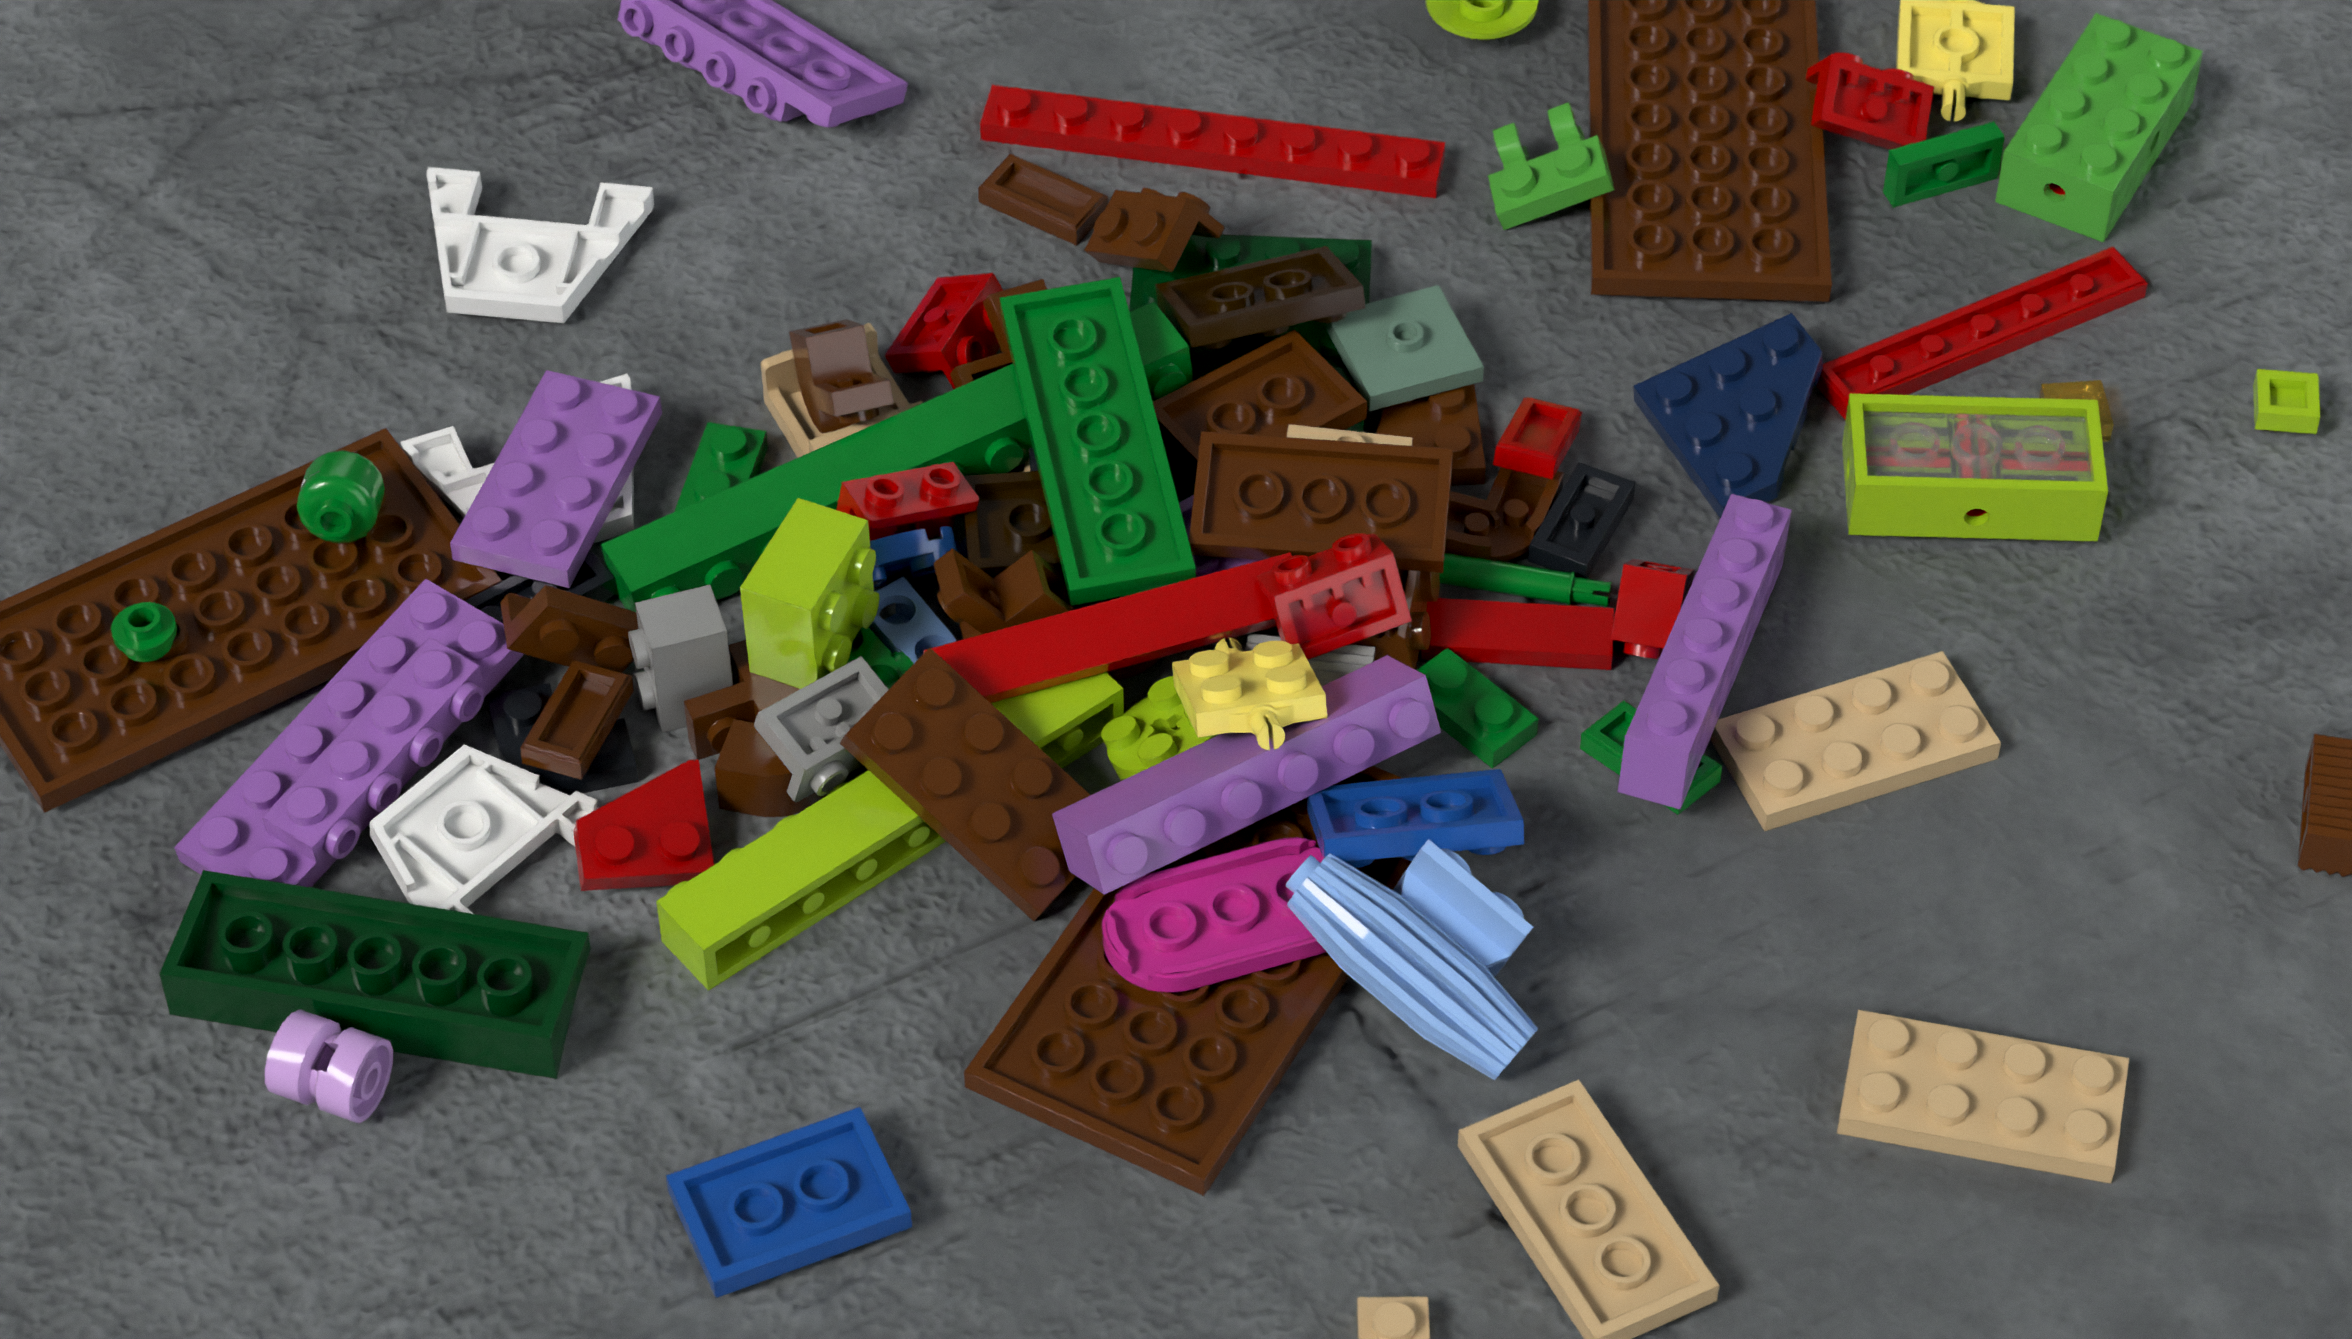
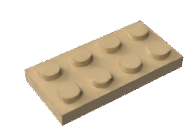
M1943 651L1718 719L1710 738L1764 831L1998 759L2001 741Z
M1858 1010L1837 1134L2111 1184L2116 1166L2129 1058Z
M1579 1079L1458 1131V1148L1584 1339H1632L1717 1301L1719 1284Z

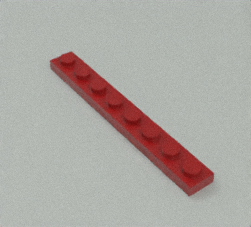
M999 85L991 86L980 121V138L983 141L1436 199L1445 159V142Z

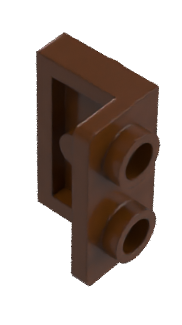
M1142 188L1141 192L1115 190L1106 209L1097 218L1094 232L1084 251L1099 263L1173 272L1191 235L1220 238L1225 227L1208 214L1211 208L1205 201L1190 193L1179 192L1176 197L1164 195L1150 188Z
M545 585L533 599L508 593L500 602L506 645L509 650L567 667L570 666L573 660L620 673L634 661L628 637L629 631L638 629L637 614L634 611Z

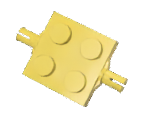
M1900 0L1896 69L1910 72L1913 74L1914 80L1934 86L1933 94L1942 95L1941 116L1947 121H1950L1952 106H1954V122L1960 121L1965 117V97L2010 100L2013 87L2015 7L1989 5L1975 0Z
M1229 637L1230 648L1226 639L1223 638L1216 644L1215 650L1200 651L1193 654L1189 660L1172 662L1174 687L1198 738L1225 733L1252 732L1256 736L1261 748L1270 750V739L1275 750L1282 746L1285 741V732L1282 727L1298 722L1327 718L1326 694L1299 643L1289 644L1284 641H1267L1256 645L1253 650L1243 651L1239 641Z

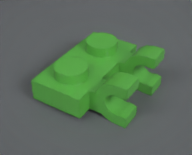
M1569 102L1547 110L1559 149L1545 155L1530 159L1526 146L1522 147L1515 123L1493 130L1496 147L1504 170L1490 174L1488 178L1496 215L1504 230L1614 190L1605 150L1598 135L1585 139L1581 127L1576 124Z

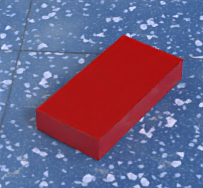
M1530 397L1523 398L1496 445L1493 465L1553 480L1579 432L1583 412L1579 411L1580 409Z

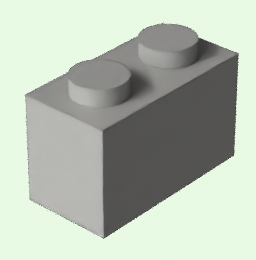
M711 585L635 603L638 629L629 631L628 637L637 669L644 668V671L634 673L635 686L642 710L654 708L662 733L687 727L684 707L685 700L733 685L727 630Z

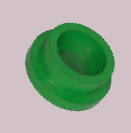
M141 602L128 606L118 613L112 622L111 633L116 647L128 658L138 662H150L163 657L171 649L177 633V625L173 613L167 607L154 602Z

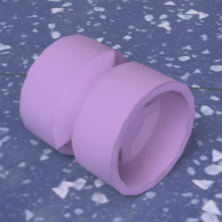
M299 1009L286 1018L273 1039L265 1066V1085L271 1093L305 1105L317 1102L319 1110L359 1124L367 1120L375 1111L385 1093L393 1065V1048L388 1040L352 1027L342 1031L339 1023Z

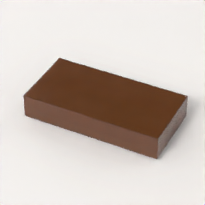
M1009 154L978 187L979 203L1076 246L1091 231L1097 218L1108 205V196L1013 154Z
M573 660L520 747L522 763L582 780L634 692L633 676Z

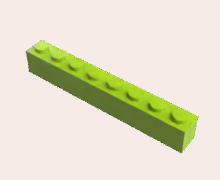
M1107 672L991 704L1057 765L1064 768L1104 742L1101 737L1103 727L1114 718L1124 715V691L1120 684ZM868 770L850 782L837 785L826 797L800 813L783 818L772 830L743 848H736L728 852L719 863L693 879L673 886L665 896L656 901L661 940L709 991L946 841Z

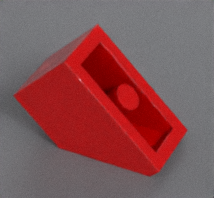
M1631 559L1623 565L1611 640L1625 642L1623 653L1652 659L1660 658L1693 582L1695 569L1639 559Z

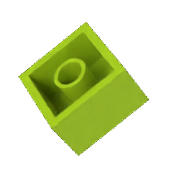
M797 498L740 587L749 671L751 673L802 689L847 664L854 638L861 627L867 629L872 624L879 607V593L874 591L873 585L876 552L870 549L868 520Z

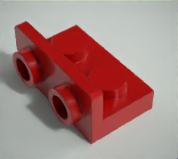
M1832 53L1807 68L1806 81L1817 84L1811 126L1889 150L1926 140L1934 86L1914 80L1913 74L1905 70H1881L1865 65L1862 58L1850 53Z
M985 273L938 277L884 355L894 373H933L942 370L952 388L955 389L950 373L956 366L996 355L1000 345L983 304L988 295L1003 291L995 274Z
M949 462L844 481L841 484L836 510L868 520L870 541L919 529H926L927 537L930 539L940 537V527L950 526L953 531L956 514L976 511L979 497L955 463Z
M1355 533L1346 535L1336 540L1330 549L1311 556L1294 555L1276 562L1272 570L1257 576L1260 590L1270 601L1281 641L1289 644L1299 643L1307 660L1412 621L1394 554L1376 534Z

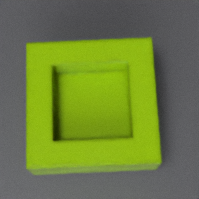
M2257 369L2253 383L2255 429L2316 434L2320 422L2318 374Z

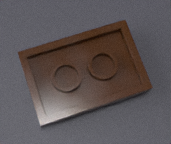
M1295 329L1153 402L1163 442L1195 475L1197 472L1201 431L1287 437L1289 424L1345 430L1367 418V401Z

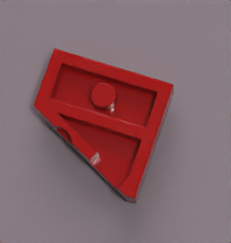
M699 759L688 760L576 820L573 834L581 891L674 886L680 882L689 881L714 866Z

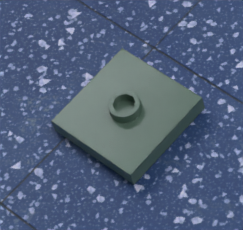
M1439 285L1365 304V309L1347 312V316L1342 320L1326 323V330L1359 393L1367 401L1369 411L1483 382L1484 366Z

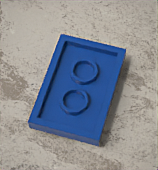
M1501 769L1331 785L1306 797L1307 813L1323 859L1331 853L1354 868L1367 866L1374 859L1402 857L1413 861L1419 850L1428 840H1431L1440 849L1445 848L1451 851L1468 850L1478 855L1496 854L1502 852L1506 846L1524 845V820Z
M861 1107L666 1175L668 1193L715 1298L912 1228L911 1210Z

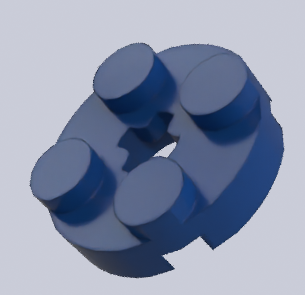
M940 527V539L928 541L926 529H919L870 541V549L876 552V562L873 570L874 591L887 586V577L909 571L912 580H922L937 576L933 563L952 548L958 552L952 527Z

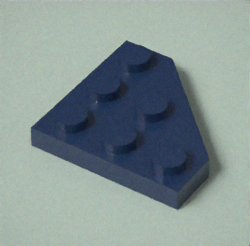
M1790 313L1633 385L1634 402L1720 518L1731 494L1761 500L1766 503L1778 497L1784 480V468L1790 451L1795 449L1807 414V403L1813 386H1817L1823 369L1822 351L1793 313Z

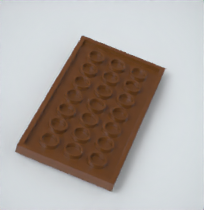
M1587 0L1589 138L1598 135L1605 150L1614 187L1613 191L1590 199L1591 295L1830 302L1832 280L1823 129L1811 126L1817 84L1806 81L1807 68L1819 62L1816 1Z
M387 428L335 450L358 453L370 460L380 471L385 486L383 501L376 524L365 537L355 542L337 544L324 541L310 533L300 521L297 511V500L306 470L313 462L311 461L0 601V746L44 813L332 679L425 579L463 601L502 582L492 569L453 560L450 542L460 525ZM141 602H154L167 607L173 613L177 625V633L171 649L163 657L150 662H138L128 658L116 647L111 633L112 622L118 613L128 606Z
M1371 766L1333 785L1402 778ZM1304 798L1151 873L1282 838L1316 841V847L1319 848L1307 813V799ZM1402 857L1374 859L1371 864L1356 869L1393 890L1412 861ZM1124 886L1105 895L1094 888L965 1069V1088L1205 1196L1349 975L1325 952L1182 992H1157L1141 988L1117 973L1109 963L1103 947L1102 923L1105 912L1115 902V895Z

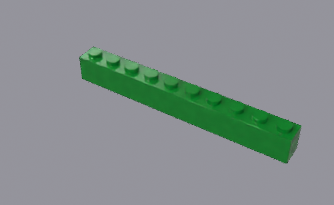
M1152 302L1130 312L1152 401L1154 402L1193 382L1189 345L1157 304ZM1013 364L602 543L601 548L606 568L615 577L616 595L625 609L636 612L635 603L706 585H711L716 600L728 597L740 590L741 585L797 498L836 510L841 484L844 481L954 462L963 476L1007 473L1025 464L1029 458V448H1033Z

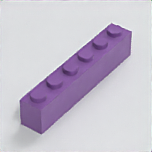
M1734 494L1730 495L1625 735L1618 785L1619 793L1681 810L1701 758L1707 748L1782 569L1791 509L1768 504L1757 499H1749Z
M1387 655L1323 685L1322 688L1326 694L1327 718L1298 722L1282 727L1285 732V741L1278 749L1274 750L1270 739V750L1261 748L1256 736L1252 732L1220 734L1053 813L1052 816L1069 872L1105 895L1440 734L1441 730L1426 675Z

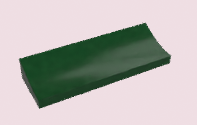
M203 870L159 975L170 1015L277 1033L286 1018L291 1013L300 1009L339 1023L342 1031L352 1027L388 1040L391 1043L393 1052L557 1079L573 1006L591 947L588 932Z

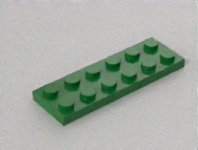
M1116 277L1000 297L1001 317L1070 605L1128 596L1196 578V567L1121 278Z

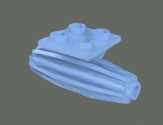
M1428 840L1419 850L1393 890L1331 853L1321 863L1310 855L1286 883L1285 886L1294 893L1287 906L1343 971L1424 1039L1491 1079H1497L1538 1030L1534 1022L1495 978L1533 929V926L1524 919L1521 909L1512 899L1502 893L1491 892L1473 877L1468 864L1455 852L1445 848L1440 849L1431 840Z

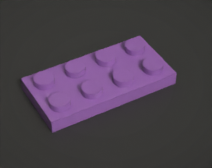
M546 370L450 542L453 560L570 588L662 415L660 397Z

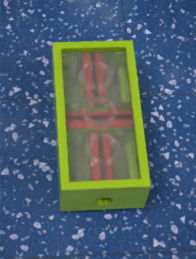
M1849 394L1842 441L1848 535L2098 542L2108 494L2098 400Z

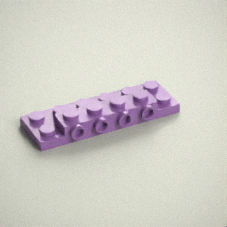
M621 0L618 21L621 22L624 30L630 36H639L647 43L660 46L669 60L680 62L687 68L700 71L709 85L716 88L720 87L727 93L742 97L752 112L762 113L769 119L785 122L806 114L808 120L816 125L827 128L836 127L841 123L865 115H872L904 102L908 85L906 81L772 0Z
M425 579L174 847L179 861L200 875L203 870L312 887L337 859L346 857L353 850L361 832L370 824L372 819L398 799L401 789L421 767L430 765L436 759L443 743L462 722L471 720L477 714L487 694L524 654L507 649L503 623Z

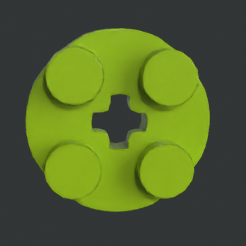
M1173 676L1163 678L1154 683L1148 690L1146 698L1133 705L1124 715L1109 721L1101 732L1102 740L1107 747L1108 758L1121 781L1218 736L1197 737L1174 687Z

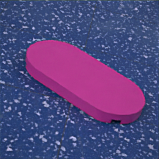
M1282 838L1150 873L1126 884L1115 895V902L1109 907V910H1106L1103 918V947L1109 963L1124 979L1141 988L1157 992H1182L1325 953V949L1287 906L1294 893L1285 886L1310 855L1320 863L1322 862L1323 857L1320 848L1316 847V841Z

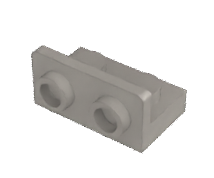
M862 656L761 710L757 714L754 723L755 729L792 773L787 793L794 802H798L814 792L818 796L828 794L834 787L846 779L848 773L863 766L840 742L845 734L889 689Z

